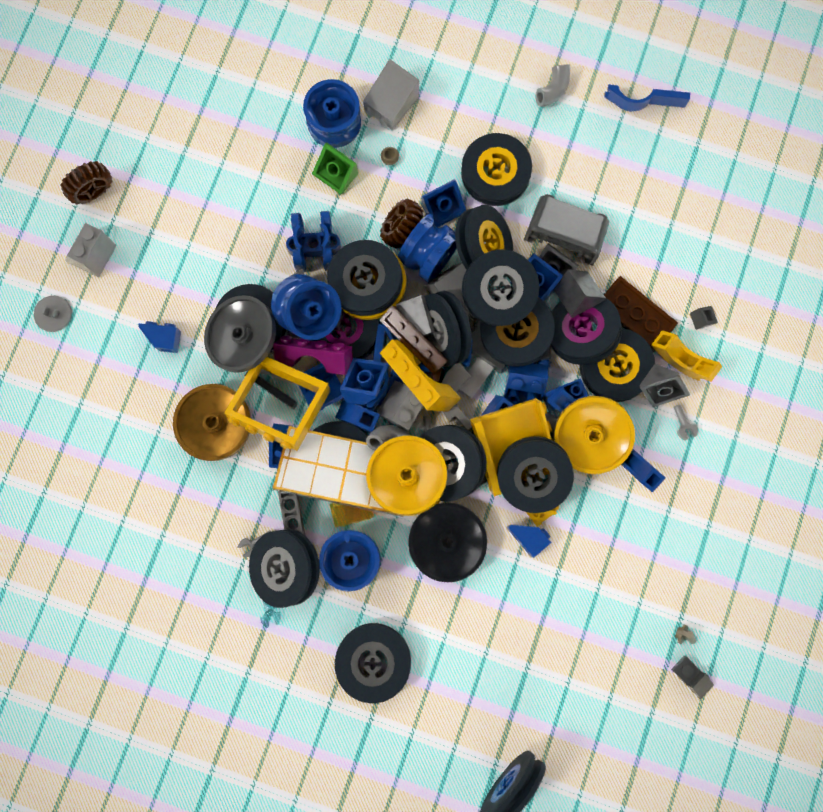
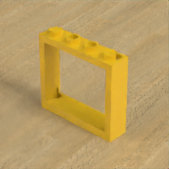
M266 357L258 366L248 371L224 414L228 418V422L238 427L241 425L251 434L256 435L258 433L271 443L274 441L280 443V446L284 449L298 451L330 393L328 383ZM262 369L316 393L292 437L237 413Z

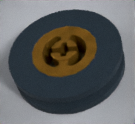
M512 291L506 296L507 300L510 298ZM538 297L534 308L524 318L530 326H526L523 320L520 321L517 339L527 335L528 337L524 340L513 341L504 334L507 331L509 336L513 338L514 328H516L517 323L506 326H492L480 322L483 346L493 359L507 366L521 367L530 365L545 355L553 340L555 323L551 310L542 299Z

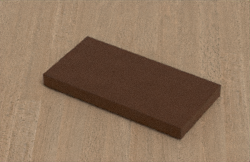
M621 276L617 278L604 294L617 308L621 326L643 337L653 352L655 350L652 347V343L663 330L671 333L678 324L676 320Z

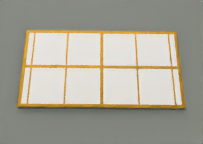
M289 426L287 435L292 437L297 428ZM309 430L298 451L283 448L275 481L272 485L273 490L404 517L384 510L373 499L368 489L366 471L369 460L375 450L369 448L366 442Z

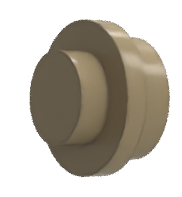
M386 147L381 152V160L386 165H394L399 160V153L393 147Z

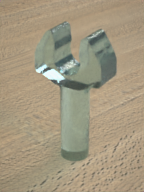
M262 600L265 609L263 617L260 618L262 625L269 628V616L274 617L275 624L279 625L281 620L280 612L274 611L272 606Z

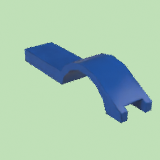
M608 84V91L604 93L606 99L619 108L630 112L639 111L647 107L648 104L685 108L691 92L653 89L646 98L636 100L626 97L620 91L618 85Z
M378 324L373 357V361L383 362V357L380 354L385 347L386 331L383 324ZM388 371L385 376L384 385L377 397L367 403V408L371 411H374L387 395L390 387Z

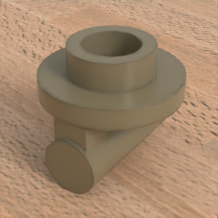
M684 624L682 627H678L675 638L678 639L677 642L679 644H682L684 640L689 641L690 644L696 643V637L692 631H688V625Z

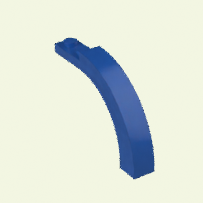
M560 386L547 400L560 413L569 404L576 401L575 398ZM632 449L628 458L621 464L652 493L666 479L665 476L634 449Z

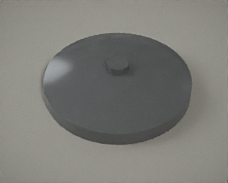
M235 296L224 301L211 314L205 328L204 345L208 357L216 366L229 372L240 373L255 368L268 356L273 347L276 336L274 316L267 305L251 296Z

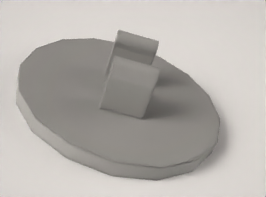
M51 295L44 297L37 303L33 316L39 328L46 332H57L68 325L71 320L72 311L65 299L60 296Z

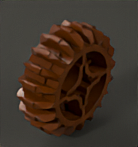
M89 161L87 164L84 162L81 166L77 165L75 169H71V172L67 173L66 177L62 179L60 185L63 195L71 203L76 205L81 203L83 205L86 202L90 203L105 193L106 189L111 187L110 184L113 181L110 171L103 163Z
M408 198L402 199L400 203L397 202L395 207H392L391 211L384 218L385 220L380 229L381 240L395 249L401 248L412 230L423 219L422 207Z

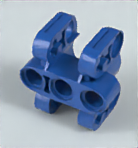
M329 211L320 212L322 232L304 233V222L301 213H291L293 236L287 239L286 247L289 254L293 256L296 272L303 269V272H306V257L323 256L324 270L328 271L333 255L341 249L340 238L332 233ZM331 241L337 242L335 246L330 247ZM312 242L318 243V246L315 248L309 247ZM295 244L296 249H292L291 246Z

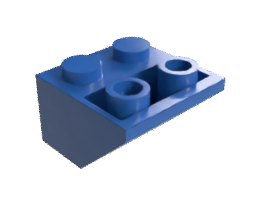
M533 363L521 367L509 366L503 397L513 405L535 398L542 402L548 381V366Z

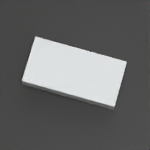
M478 357L468 371L471 378L459 388V391L472 399L494 367Z

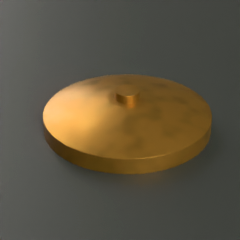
M205 384L192 389L183 396L174 412L173 431L177 442L185 452L200 460L220 461L233 456L244 446L250 433L245 430V427L241 425L236 427L228 422V418L224 414L236 391L220 384ZM244 400L237 413L251 418L249 407Z

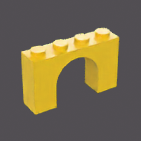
M392 339L380 352L382 357L426 410L449 412L461 399L449 384L438 383L427 376L418 366L421 361L401 341Z

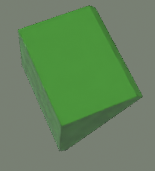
M326 142L312 175L341 195L358 175L357 163Z

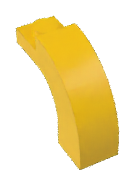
M662 330L652 343L654 350L667 363L695 380L700 381V379L712 382L722 368L720 362L704 358L689 350L676 334Z

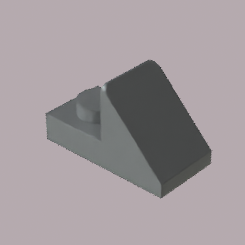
M685 655L671 669L699 699H702L714 686L708 675L702 672Z

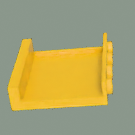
M537 398L470 419L473 433L481 442L486 454L485 476L489 490L494 497L502 494L498 484V463L504 451L512 443L532 436L553 440L550 436V432H552L549 421H546L545 414H547L546 406ZM528 466L525 467L521 474L524 482H527L526 471H528ZM543 468L544 476L548 475L549 470Z

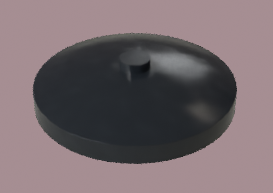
M439 503L421 513L414 521L408 539L409 552L416 567L427 577L439 582H457L472 575L482 564L487 551V535L481 520L470 509L456 503Z

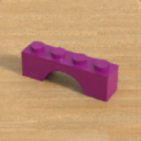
M282 336L273 344L274 360L289 367L296 365L302 356H312L324 365L327 373L346 375L353 360L352 346H347L344 343L332 344L324 340L310 341L303 338L296 339L291 336Z

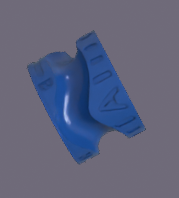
M337 79L322 80L308 90L303 101V110L311 137L322 146L327 142L334 148L343 147L351 143L357 137L361 128L360 104L355 90L347 83Z
M430 213L412 230L401 247L398 258L407 268L413 270L420 269L419 276L430 283L443 270L457 249L455 231L447 225L440 228L436 227L433 215Z
M295 274L285 278L278 284L272 295L271 310L277 323L284 329L289 330L300 338L317 340L327 336L338 324L341 315V301L338 293L329 284L308 275Z
M345 530L332 535L322 546L319 555L320 571L324 579L332 587L347 592L357 591L367 586L377 575L381 562L378 546L372 538L365 533L354 530ZM349 557L353 558L352 563H348Z

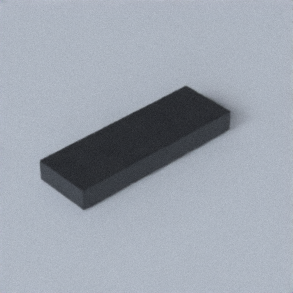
M260 376L257 377L254 384L295 410L298 405L296 400Z

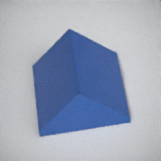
M455 179L426 193L421 198V206L426 215L430 213L433 215L436 227H440L459 217L466 211Z
M533 253L528 261L532 264L538 276V297L545 301L560 282L563 275Z

